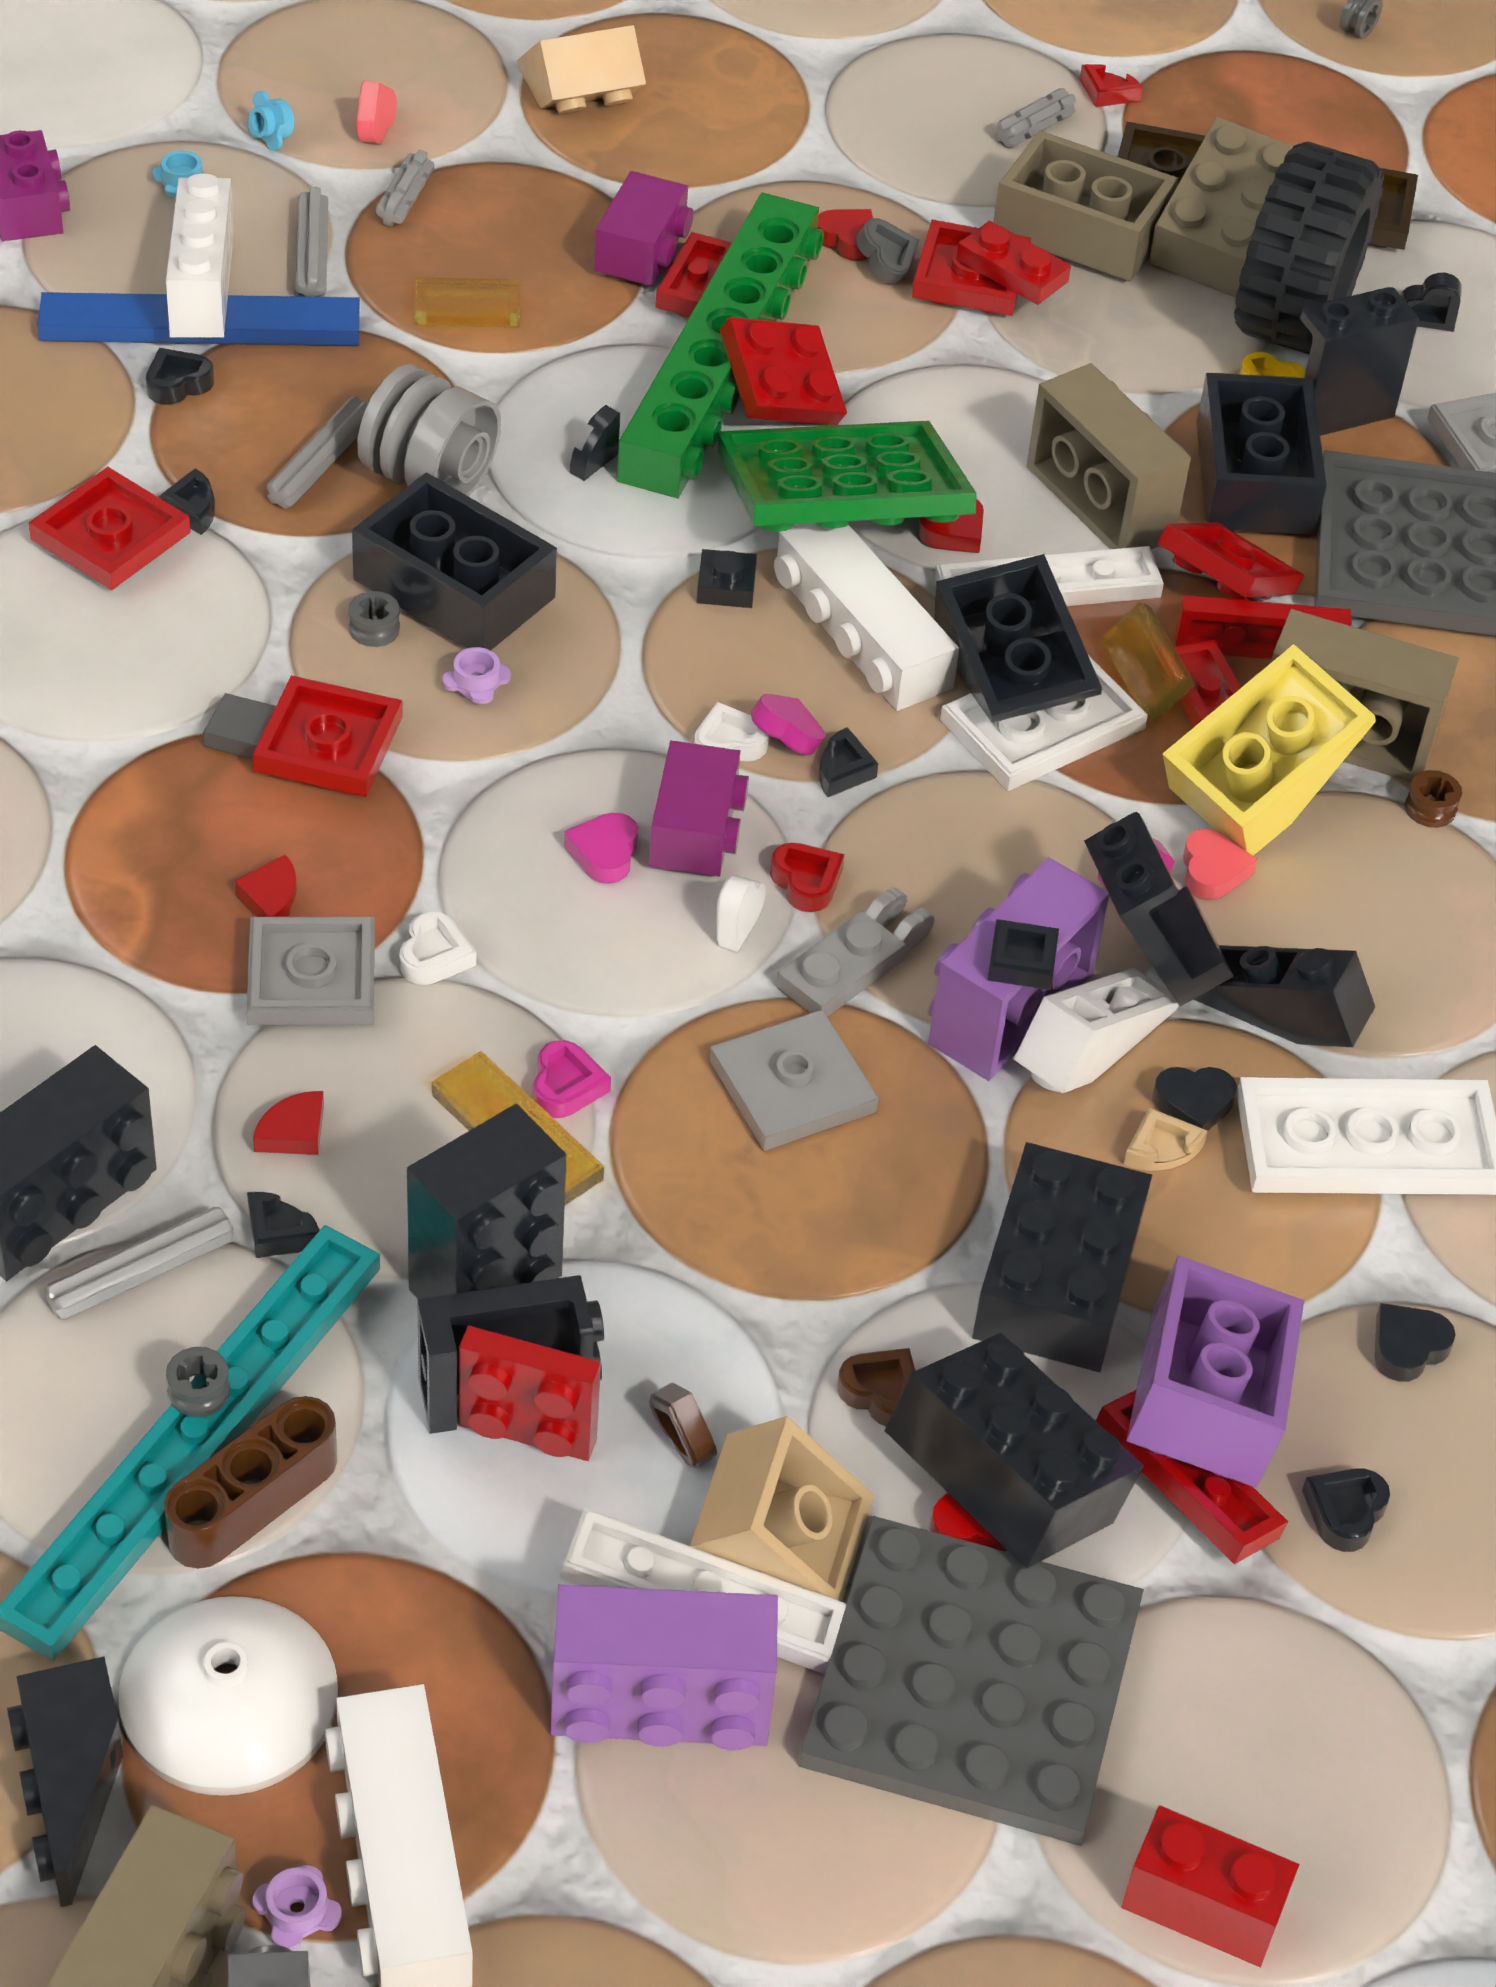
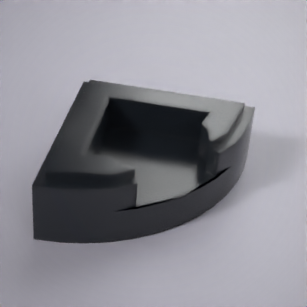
M607 405L594 414L587 423L593 427V430L588 436L582 451L575 447L572 452L569 473L583 481L619 454L620 413Z
M196 468L158 496L187 514L190 518V529L200 535L213 522L215 499L209 479Z
M848 727L838 731L830 738L828 746L821 757L819 780L827 797L877 778L879 763Z
M247 1192L256 1258L302 1252L320 1231L317 1222L311 1214L305 1211L302 1212L298 1208L281 1201V1196L268 1192Z

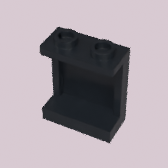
M1386 287L1303 307L1300 319L1313 336L1304 378L1313 379L1320 436L1394 418L1419 322V317L1393 287Z
M1138 812L1127 815L1084 840L1119 917L1180 1007L1234 977L1196 899L1187 886L1180 890L1177 889L1143 818Z
M581 1275L417 1299L418 1379L430 1434L457 1430L459 1346L468 1325L601 1362L597 1342L604 1340L602 1312L598 1300L587 1301ZM602 1365L600 1372V1380H602Z

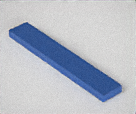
M41 292L37 327L39 341L359 346L360 297L228 295L224 337H170L167 294Z

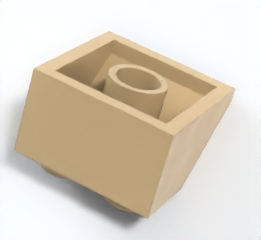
M634 25L541 40L517 59L519 70L540 108L557 107L558 114L586 109L585 101L603 99L604 106L630 102L633 100L632 93L646 85Z
M788 1416L781 1417L726 1435L690 1547L842 1602L874 1494Z

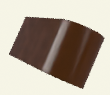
M309 1396L292 1398L177 1482L168 1491L164 1502L169 1550L174 1559L186 1567L196 1569L213 1566L325 1482L335 1471L337 1464L336 1421L330 1406L319 1398ZM300 1440H313L310 1443H298ZM247 1480H261L259 1483L254 1484L243 1483ZM197 1520L209 1521L202 1525L189 1524L192 1521Z

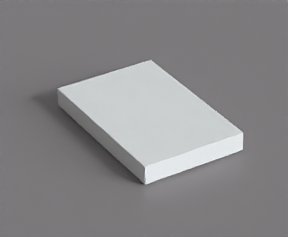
M1089 656L1102 686L1101 695L991 723L970 693L943 705L940 721L1008 792L1144 730L1148 714Z

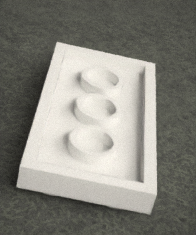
M1240 1077L1237 1100L1252 1192L1496 1195V1117L1488 1080Z

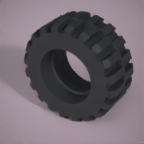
M1309 141L1296 144L1287 152L1284 162L1277 169L1275 179L1265 196V202L1257 217L1253 236L1249 241L1245 263L1239 278L1240 284L1235 298L1234 318L1236 325L1244 334L1310 354L1313 336L1300 319L1302 308L1352 296L1357 277L1365 260V254L1371 241L1374 223L1380 207L1379 201L1383 191L1382 182L1384 175L1374 161Z

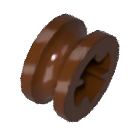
M1427 770L1420 772L1413 777L1410 783L1409 794L1405 801V811L1412 820L1423 826L1434 828L1447 826L1454 820L1457 814V806L1462 797V787L1454 777L1442 771Z

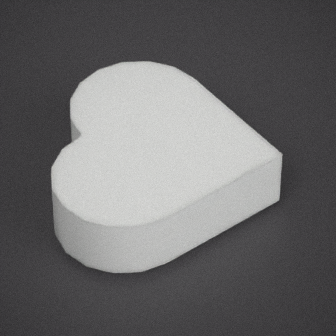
M719 702L715 704L700 724L694 736V744L741 750L740 761L744 762L755 761L764 756L768 749L769 735L754 724L751 715Z
M736 875L726 880L719 894L716 910V941H718L719 947L738 952L762 911L766 894L764 883Z
M426 912L415 917L410 923L409 940L404 942L400 948L399 955L400 971L408 982L416 985H429L476 966V950L448 915L440 912Z

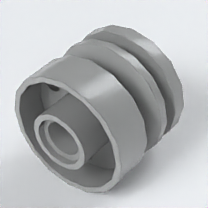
M409 363L397 367L390 373L372 395L362 417L358 433V457L363 467L381 474L393 482L399 484L407 483L409 486L427 472L469 496L486 475L496 453L501 433V415L495 403L459 386L452 388L449 381Z

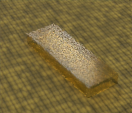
M479 1051L432 1081V1096L468 1131L517 1103L567 1154L565 1205L604 1180V1165L482 1051Z

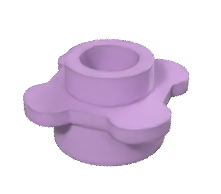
M472 647L456 655L454 670L444 673L442 684L448 691L461 692L464 697L471 699L473 703L486 704L493 700V692L500 685L510 682L511 671L506 665L500 664L499 658L494 652L485 648Z
M302 1865L286 1869L278 1873L269 1884L259 1886L253 1895L254 1910L258 1914L265 1915L273 1929L271 1933L273 1944L287 1947L290 1950L298 1948L304 1937L318 1930L332 1931L341 1921V1906L338 1902L328 1899L322 1873L314 1866ZM300 1902L304 1905V1909L301 1912L295 1913L290 1910V1906L293 1903Z

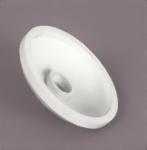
M218 1597L199 1601L180 1608L160 1620L145 1633L132 1650L124 1666L119 1685L121 1724L126 1739L136 1756L148 1769L168 1783L188 1791L207 1795L226 1796L250 1793L272 1786L291 1776L303 1767L325 1741V1729L332 1727L337 1710L338 1684L336 1668L331 1653L318 1632L303 1618L289 1609L269 1601L250 1597ZM224 1664L238 1666L235 1671L228 1674L215 1671L216 1667Z

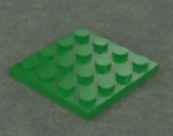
M929 420L718 431V453L753 525L760 526L767 531H787L792 529L794 524L816 523L820 527L834 529L847 526L849 521L871 520L879 525H897L902 523L904 518L926 517L934 522H952L957 520L959 515L976 514V491Z

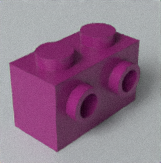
M18 130L0 135L1 241L63 234L61 212L70 211V201L66 181L61 180L57 150H47L42 130Z
M630 171L595 229L594 271L623 278L629 282L652 286L662 268H669L671 266L679 238H687L690 232L694 211L693 208L687 207L688 185Z
M670 740L651 826L649 867L721 876L725 853L736 854L741 819L732 817L733 810L744 811L747 800L749 776L739 775L741 750Z

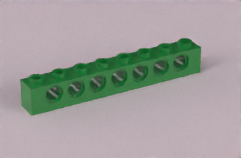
M761 192L619 440L617 482L679 499L689 479L697 480L703 466L707 446L714 447L717 444L718 431L722 429L723 417L725 413L733 414L740 395L720 329L729 317L767 321L785 319L791 302V292L793 289L800 290L807 274L808 261L810 259L817 260L822 248L824 230L817 229L819 207Z

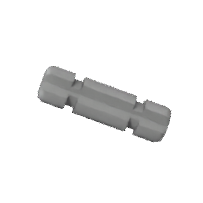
M1059 88L1046 97H1042L1016 111L1014 114L1003 118L997 123L998 132L995 134L998 142L1003 141L1006 147L1012 148L1033 137L1039 130L1043 131L1058 121L1071 116L1075 112L1074 103H1076V98L1074 94L1069 95L1065 88Z
M418 150L416 154L409 153L401 168H399L385 194L376 207V215L383 218L385 226L392 227L394 223H403L425 186L426 181H428L432 174L434 162L427 158V152Z

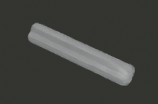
M311 187L310 192H301L298 196L295 290L302 293L305 297L324 296L327 287L328 197L322 195L321 189L318 187Z
M357 396L350 397L267 484L269 491L267 498L272 504H278L283 509L291 508L358 437L362 417L369 404L368 401L363 402Z
M220 1207L206 1210L49 1283L46 1287L48 1303L60 1320H66L230 1243L233 1239L231 1222Z

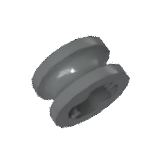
M1348 0L1341 14L1340 28L1345 31L1355 29L1356 36L1366 38L1379 20L1383 6L1382 0Z
M370 591L361 593L350 602L348 610L350 618L349 632L356 642L369 647H380L388 645L398 637L400 632V606L394 597L384 592Z
M207 1347L187 1348L172 1357L166 1369L167 1393L171 1405L179 1413L189 1417H204L214 1414L225 1405L230 1392L229 1370L225 1358L217 1351ZM204 1375L207 1387L192 1389L189 1377Z

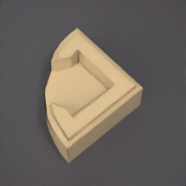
M1148 1108L1126 1151L1123 1165L1146 1171H1160L1181 1166L1200 1152L1205 1144L1208 1131Z

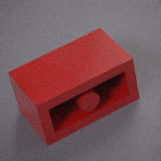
M1159 1805L1134 1863L1121 1908L1261 1968L1300 1864Z

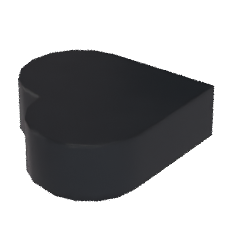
M1446 272L1435 273L1428 276L1422 285H1412L1402 291V298L1419 317L1418 327L1454 332L1462 293V284L1457 277Z
M159 348L146 374L148 397L153 402L161 405L179 403L187 395L196 396L204 394L214 386L212 362L204 356L188 352Z
M1172 1067L1163 1070L1157 1076L1152 1100L1160 1112L1209 1131L1233 1107L1237 1085L1234 1078L1220 1068L1206 1067L1193 1072L1186 1068Z
M1380 1303L1376 1315V1366L1389 1379L1399 1382H1409L1417 1379L1423 1373L1425 1365H1436L1443 1362L1449 1356L1456 1336L1454 1326L1449 1319L1434 1311Z
M1355 1468L1306 1477L1302 1489L1320 1536L1330 1547L1342 1552H1354L1367 1544L1374 1523L1383 1517L1390 1498L1389 1485L1385 1479L1375 1471L1365 1468Z

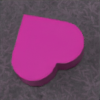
M763 694L750 712L752 721L760 730L771 737L780 739L787 747L799 754L812 755L825 738V732L798 698Z
M608 813L564 831V847L592 879L601 883H615L627 877L630 872L631 855L637 849L638 825L630 816L622 813Z
M566 1040L553 1041L546 1044L540 1050L538 1055V1075L533 1082V1101L537 1110L545 1116L552 1118L567 1117L611 1092V1077L577 1044Z

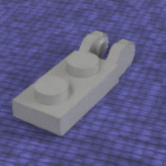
M891 887L890 890L887 889L884 894L882 893L874 899L866 913L860 911L777 972L776 986L808 1012L814 1013L823 1010L828 1017L904 960L905 954L916 947L919 942H922L928 933L931 932L930 930L934 927L935 917L924 908H919L912 915L909 914L905 917L892 934L885 927L903 912L908 896L898 888Z

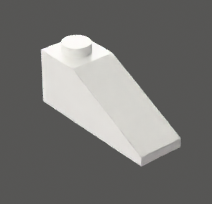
M1134 967L1045 996L1014 1060L1031 1071V1077L1036 1083L1048 1090L1063 1094L1095 1081L1173 1014L1179 1004L1171 992Z

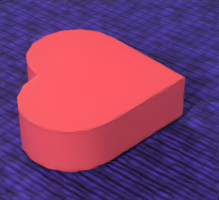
M363 81V84L361 83L356 131L358 138L362 142L381 144L386 136L387 128L393 125L397 112V98L393 89L378 82Z
M1208 828L1198 829L1187 837L1183 860L1188 867L1185 883L1190 892L1199 898L1208 900L1219 899L1255 873L1258 859L1221 832Z

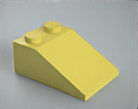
M1293 644L1163 753L1169 788L1214 830L1221 832L1254 856L1293 823L1376 722L1375 715Z

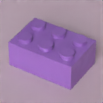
M1050 857L1030 875L1028 873L1020 875L1012 885L1007 898L996 909L987 908L977 919L972 932L959 945L956 943L950 944L938 959L935 966V975L938 976L937 990L928 1011L929 1016L932 1017L928 1044L987 1081H990L1017 1053L1043 998L1082 985L1094 974L1109 899L1108 891ZM996 919L1059 928L1051 990L987 980Z
M1178 1255L1151 1314L1126 1441L1147 1448L1154 1453L1166 1455L1211 1471L1218 1476L1231 1478L1257 1488L1286 1430L1304 1300Z
M558 1584L550 1736H567L581 1743H595L606 1738L641 1740L645 1744L657 1747L671 1746L678 1742L712 1743L726 1750H741L751 1745L767 1746L777 1674L778 1595Z

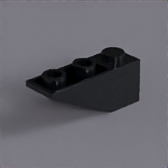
M1219 945L1234 977L1193 999L1295 1044L1353 1047L1375 1009V1004L1357 952L1353 950H1328L1324 948L1303 949Z
M105 1656L16 1676L21 1704L7 1707L15 1752L29 1748L31 1752L33 1768L19 1771L27 1816L42 1813L46 1834L32 1837L40 1883L53 1879L56 1880L61 1907L73 1904L123 1758L118 1717Z

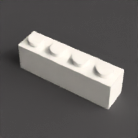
M204 173L195 174L189 178H178L166 276L170 337H224L234 238L231 178H217L214 175Z
M805 523L796 525L790 530L779 532L778 553L774 560V570L778 581L784 588L790 589L805 606L809 617L815 623H820L835 640L840 653L844 657L850 658L866 676L870 687L876 693H881L896 711L954 688L959 647L849 525L831 529L820 527L816 523Z
M421 1684L336 1698L338 1727L325 1729V1741L330 1773L344 1771L347 1792L335 1794L341 1839L355 1837L358 1859L346 1861L350 1901L352 1907L366 1905L369 1928L357 1930L362 1975L364 1977L377 1974L379 1987H472L473 1952L425 1686Z

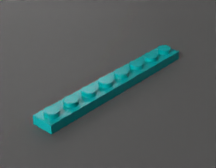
M324 1225L217 1350L225 1358L229 1370L230 1392L225 1405L214 1414L204 1417H189L179 1413L172 1405L168 1407L0 1604V1631L54 1662L165 1529L167 1524L164 1502L168 1491L177 1482L249 1428L379 1272L380 1253ZM196 1375L191 1381L192 1389L207 1387L204 1375Z

